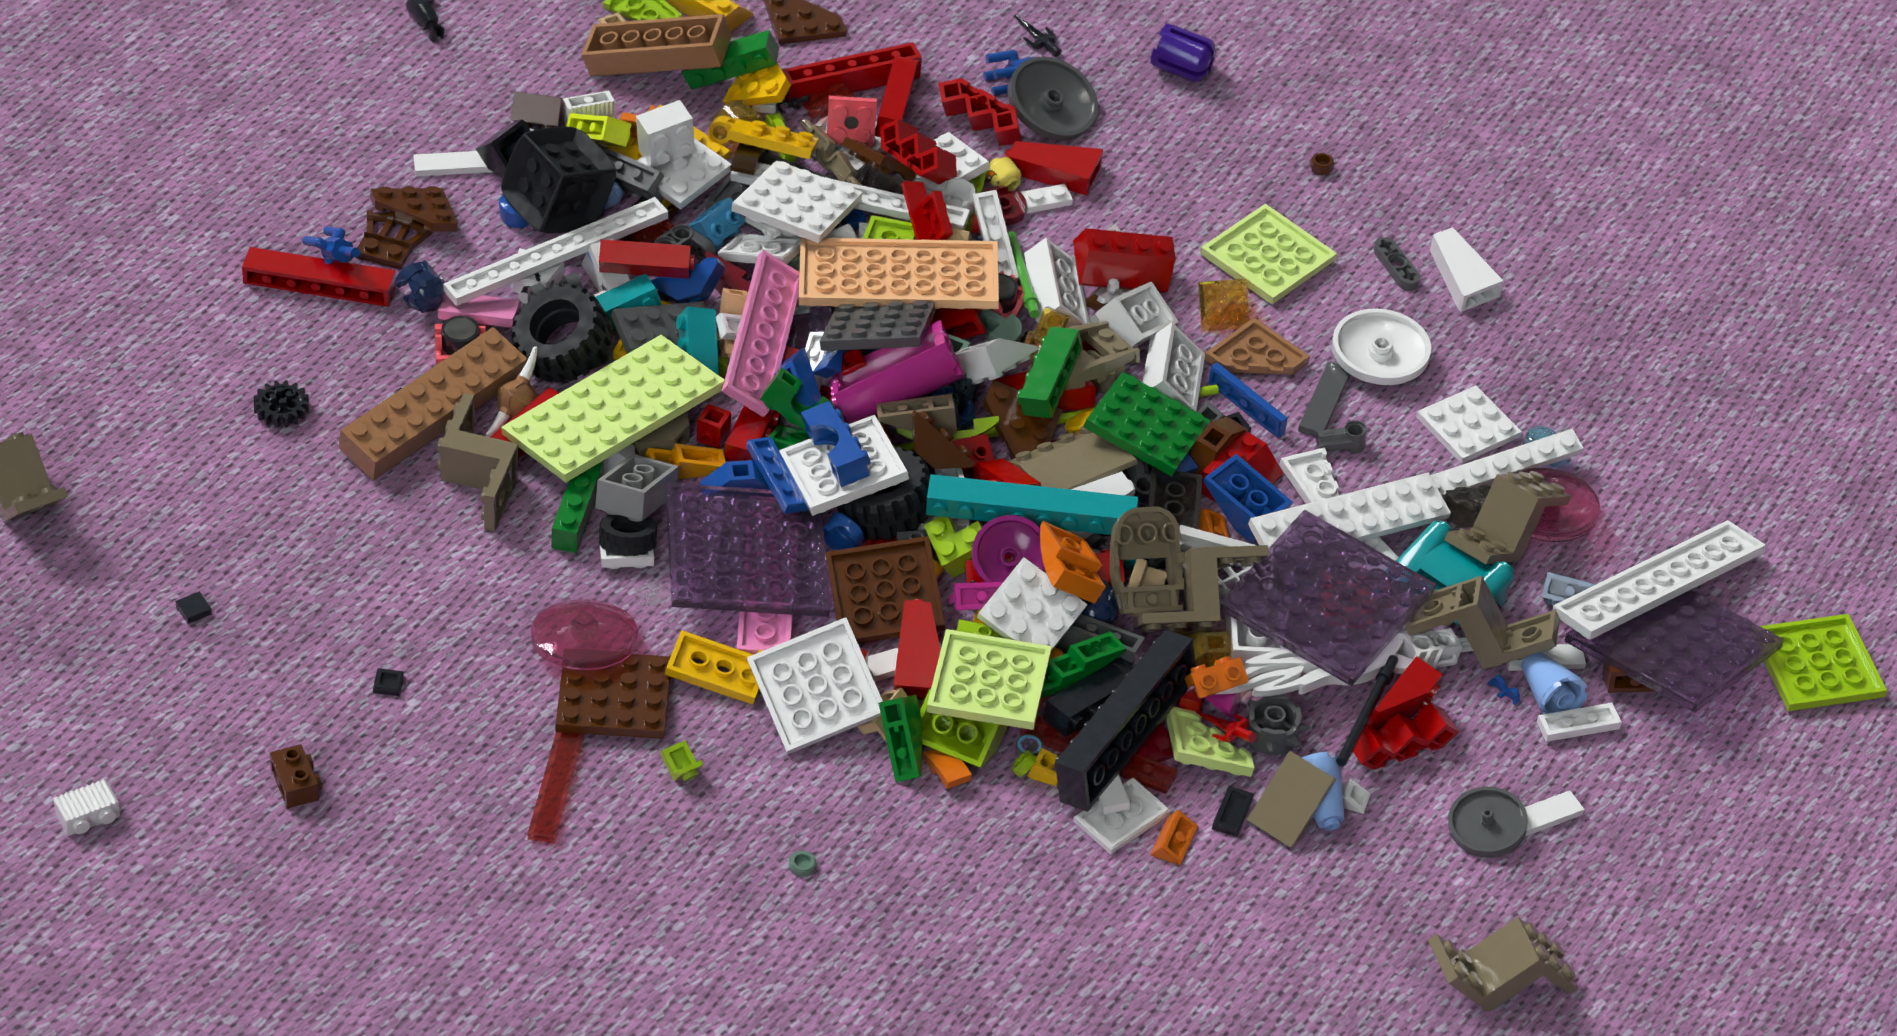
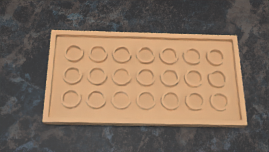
M801 238L799 305L839 307V305L853 304L854 306L863 307L865 303L876 302L878 306H884L893 301L910 304L917 300H926L927 303L935 302V309L971 308L988 310L999 308L998 241L824 238L820 243Z

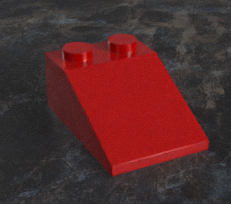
M1416 656L1375 708L1367 725L1380 730L1387 720L1397 713L1407 718L1415 716L1420 709L1432 702L1433 697L1441 687L1437 683L1443 674Z

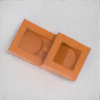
M934 749L922 752L923 759L933 774H938L946 789L971 781L972 774L962 760Z

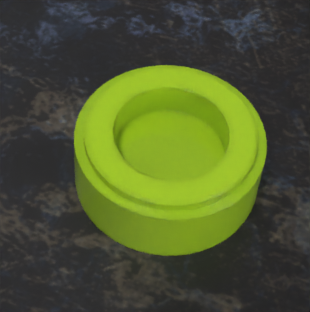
M1029 750L1022 752L1014 761L1011 767L1012 772L1018 777L1024 776L1032 768L1037 757Z

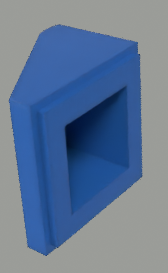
M834 350L825 354L813 370V374L827 379L842 371L843 350Z

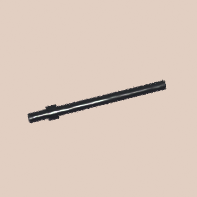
M1390 655L1385 665L1379 669L1376 675L1377 681L1336 759V763L1339 766L1343 767L1347 764L1386 685L1391 683L1394 677V669L1399 661L1397 656Z

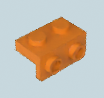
M1227 656L1216 660V665L1206 668V665L1203 664L1191 668V673L1185 677L1187 687L1194 686L1198 698L1201 699L1248 683L1249 679L1241 657L1231 660V657Z

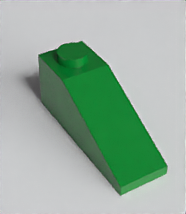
M912 695L879 702L895 782L922 777V719L917 696Z

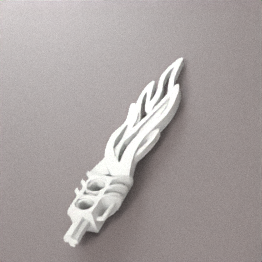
M1448 628L1435 631L1429 630L1422 634L1416 633L1410 636L1407 631L1391 633L1364 645L1333 644L1317 646L1316 649L1292 648L1278 650L1246 660L1244 668L1248 679H1250L1248 683L1216 694L1241 693L1253 689L1251 695L1255 697L1280 695L1299 690L1298 694H1305L1325 685H1356L1376 678L1379 669L1385 665L1390 655H1395L1399 659L1394 669V674H1403L1416 656L1437 670L1439 667L1456 665L1461 652L1473 651L1467 637L1457 638L1453 630Z

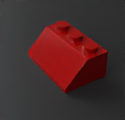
M1245 431L1202 471L1198 492L1216 502L1203 480L1235 454L1241 457L1271 484H1275L1283 476V472L1267 443Z

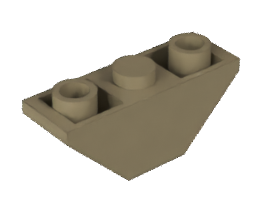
M687 411L633 443L635 455L644 457L647 448L672 451L675 443L685 445L689 441L690 428Z

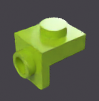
M686 740L670 746L659 753L674 781L683 778L684 782L697 777L699 775L698 770L704 765L702 760H695Z

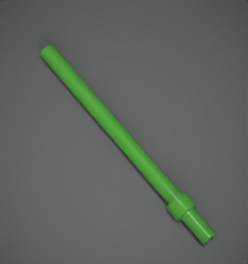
M1014 231L1008 233L1024 293V306L1028 309L1031 318H1037L1040 315L1038 297L1033 292L1017 235Z

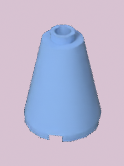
M1543 652L1531 654L1522 660L1521 668L1542 714L1578 709L1583 705L1587 698L1585 688L1588 687L1579 676Z
M1319 752L1302 758L1336 779L1313 817L1319 828L1332 831L1339 828L1344 821L1341 766L1336 763L1337 754L1334 753V757H1329L1328 752Z

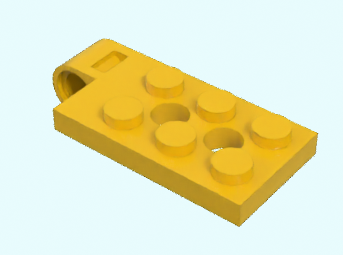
M728 116L717 117L708 129L709 139L721 145L731 140L806 159L811 158L819 138L813 137V134L809 132L795 133L790 132V129L784 126H776L774 128L767 126V123L754 120L749 122ZM716 126L725 127L727 130V134H719L716 130Z
M681 630L664 675L752 705L759 691L758 684L747 660V657L753 654ZM699 658L703 660L704 663L698 664L695 663L692 659ZM718 667H726L730 672H721L718 670Z

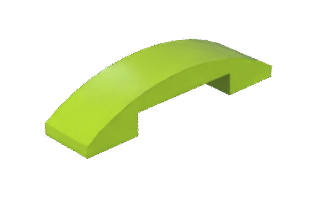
M999 416L973 419L974 429L957 431V433L950 434L954 437L951 441L988 432L999 424ZM897 428L898 435L913 441L912 431Z

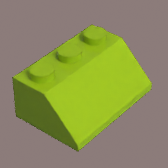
M929 689L920 709L922 745L982 769L998 750L1008 726L928 713L927 703L931 691Z

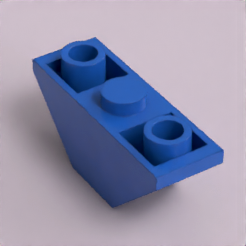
M709 257L696 264L694 270H690L689 279L655 277V279L650 281L655 286L657 292L678 303L701 302L709 299L726 268L725 264L718 258Z
M801 348L785 360L779 369L782 367L802 381L796 397L801 404L814 406L821 399V395L806 349Z
M753 460L726 462L700 481L703 503H713L714 498H724V502L748 501L749 495L774 496Z

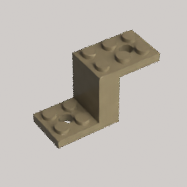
M464 393L461 401L456 402L454 406L453 419L447 421L444 438L440 437L438 441L437 452L440 453L437 469L441 471L442 481L482 489L481 502H484L481 520H484V530L495 532L518 479V444L473 434L474 395Z
M20 432L0 442V515L3 522L53 506L68 497L64 487L56 489L55 485L51 486L32 434L24 436L23 432Z
M1519 471L1516 474L1512 472L1497 474L1473 527L1468 530L1460 528L1459 530L1448 531L1445 541L1484 564L1501 563L1502 561L1506 563L1521 561L1545 507L1568 505L1572 496L1564 492L1565 488L1563 486L1544 481V476L1535 471H1530V473Z
M1268 545L1188 549L1185 551V563H1183L1182 578H1185L1183 589L1184 611L1141 613L1133 618L1134 629H1141V633H1156L1161 628H1167V630L1172 632H1182L1187 627H1193V631H1207L1209 628H1213L1214 624L1221 621L1218 568L1231 567V564L1240 562L1241 567L1256 566V563H1261L1262 559L1269 556Z
M1482 576L1411 598L1409 601L1405 629L1409 636L1416 633H1425L1441 625L1447 626L1458 620L1483 670L1490 667H1499L1512 660H1522L1534 653L1547 652L1557 645L1560 618L1556 610L1507 625Z
M1519 917L1466 952L1463 949L1458 950L1450 939L1446 941L1438 934L1428 939L1448 983L1486 1011L1493 1010L1542 976L1546 977L1567 994L1573 993L1578 989L1573 980L1576 977L1573 969L1569 964H1565L1562 958L1565 956V953L1557 942L1552 943L1544 932L1539 933L1531 922L1527 924Z

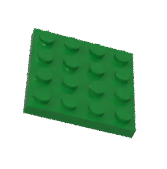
M1122 372L1088 416L1083 427L1172 477L1192 450L1196 439L1206 429L1211 420L1203 417L1199 412L1187 408L1179 401L1160 393L1156 388L1142 383L1134 376Z

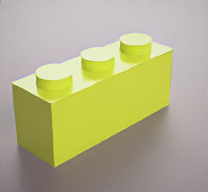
M569 113L566 127H574L583 131L597 144L626 147L630 139L632 124L608 116Z

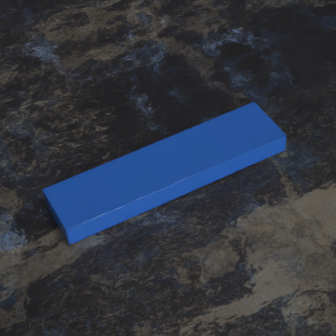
M1216 362L1211 365L1209 385L1217 384L1219 392L1275 437L1279 438L1285 434L1288 417Z
M765 437L747 440L746 448L784 514L808 511V507L773 439Z

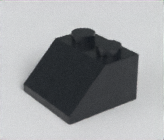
M524 119L510 123L478 146L476 151L487 168L503 178L517 142L530 129Z

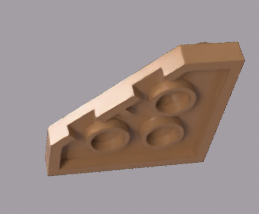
M1256 318L1251 319L1205 352V360L1212 365L1217 362L1230 373L1293 375L1308 364L1310 358L1308 354Z

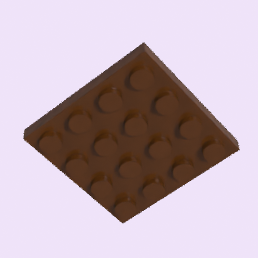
M929 536L825 552L836 620L847 618L858 644L899 638L905 600L921 599L925 602H931L936 630H946Z
M564 650L555 732L664 739L670 677L664 674L671 656Z

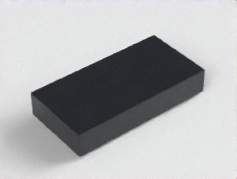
M1228 786L1212 824V829L1238 837L1254 799V793Z

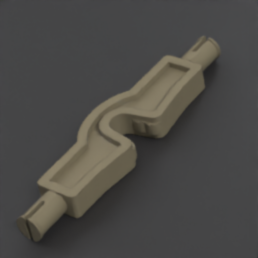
M808 118L802 120L801 126L805 131L813 134V137L819 138L815 150L819 164L823 168L831 170L839 181L862 186L856 179L857 171L843 152L836 151L831 156L836 142L821 127L813 125Z

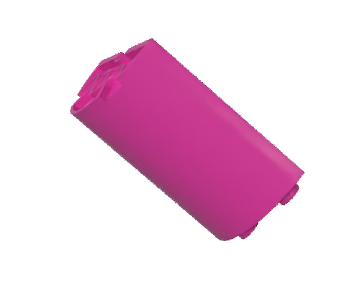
M941 320L929 326L921 347L880 348L865 355L867 366L843 376L841 371L832 376V379L829 381L832 391L830 392L831 400L835 409L842 410L844 422L851 424L872 415L878 418L876 411L877 403L921 398L965 376L961 364L953 351V345Z

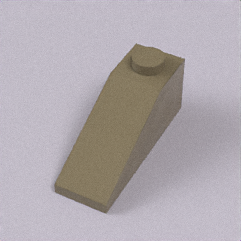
M952 394L876 404L878 421L881 423L912 431L911 413L914 410L919 414L924 411L934 420L931 425L938 431L943 428L949 434L957 433Z

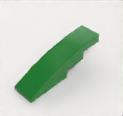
M1111 631L1070 645L1068 653L1049 659L1041 699L1093 674L1125 653L1127 648Z

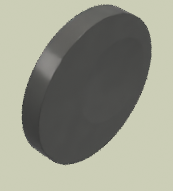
M1487 786L1471 789L1460 795L1454 801L1449 811L1448 827L1451 837L1460 848L1477 857L1493 858L1508 854L1521 844L1527 833L1528 819L1523 803L1514 794L1501 788Z

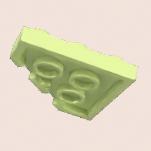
M1173 707L1166 715L1175 761L1186 765L1203 766L1209 770L1226 771L1237 776H1252L1255 768L1251 753L1244 747L1237 749L1229 742H1223L1212 737L1214 733L1222 736L1225 734L1215 726L1210 729L1200 722L1202 717L1196 712Z

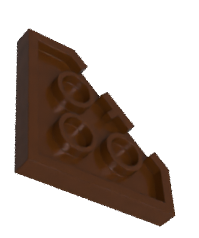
M763 0L778 45L846 37L845 25L842 17L806 0Z
M383 186L371 189L370 199L376 210L384 212L388 209L395 212L396 218L409 223L418 221L425 224L424 229L432 232H457V220L443 188L429 186L427 188H414L411 186L390 188Z
M993 380L983 405L992 417L999 416V424L995 426V429L1002 443H1006L1010 451L1009 456L1011 460L1016 458L1015 455L1020 452H1031L1037 449L1039 444L1050 442L1063 410L1056 407L1052 418L1023 415L1021 404H1018L1017 400L1019 390Z

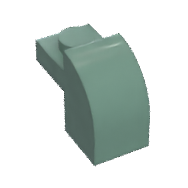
M990 309L980 312L981 320L986 329L984 334L988 335V341L1001 338L1021 342L1022 324L1014 314L1004 318Z

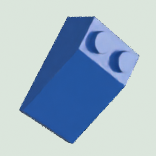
M1237 454L1216 468L1203 480L1233 529L1251 544H1255L1257 540L1248 525L1250 518L1288 509L1293 503L1292 500Z

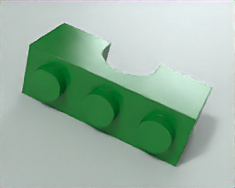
M781 367L765 387L760 397V400L764 402L766 407L776 410L789 423L798 425L803 430H805L801 412L827 401L835 409L833 403L824 396L814 406L801 404L796 397V393L802 381Z

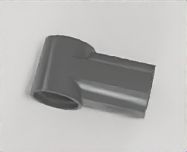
M1353 420L1346 423L1344 428L1316 431L1317 448L1325 447L1326 451L1346 449L1351 453H1360L1365 449L1367 427L1363 422Z
M1134 456L1138 464L1125 469L1126 478L1134 484V496L1138 497V502L1144 503L1155 489V480L1149 473L1147 463ZM1137 485L1142 486L1145 491L1139 490Z

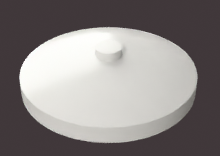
M1365 309L1349 314L1338 323L1333 334L1332 352L1338 364L1352 376L1373 384L1396 385L1411 381L1423 373L1429 363L1431 342L1426 331L1410 317L1386 309Z

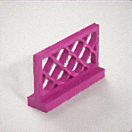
M1003 582L955 583L954 594L948 597V605H955V611L981 610Z

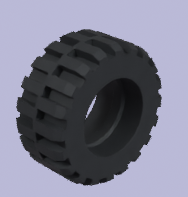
M562 284L553 285L551 289L544 288L540 290L541 293L536 296L533 294L528 298L529 302L520 307V314L515 316L513 322L515 326L512 327L511 331L513 346L527 360L533 347H538L536 363L532 374L548 382H552L554 379L556 383L565 382L566 379L574 381L582 374L583 376L589 374V370L593 367L596 368L601 363L600 359L602 357L605 358L609 351L607 346H610L612 342V324L597 298L591 292H588L586 288L576 287L573 284H566L565 287ZM578 322L576 329L568 338L559 343L546 344L549 336L557 328L567 323Z
M899 447L895 449L908 472L909 480L863 496L847 504L837 506L838 512L845 514L860 526L864 539L869 537V539L877 541L879 538L890 540L896 536V532L914 531L919 527L920 523L923 524L928 519L929 515H926L930 472L925 461L910 450L906 452L905 449Z

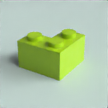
M937 517L924 525L941 566L952 578L965 572V561L972 558L973 542L977 533L983 527L981 523L976 521L962 530H959L957 524L950 517Z

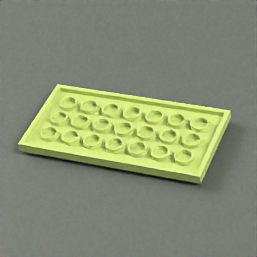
M659 335L501 427L502 435L511 442L517 443L519 448L566 483L722 391L725 380L663 335Z

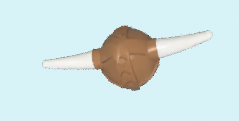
M533 347L524 368L517 378L498 388L497 407L499 410L492 426L485 434L486 437H491L508 419H512L539 396L534 387L529 384L536 363L538 347Z

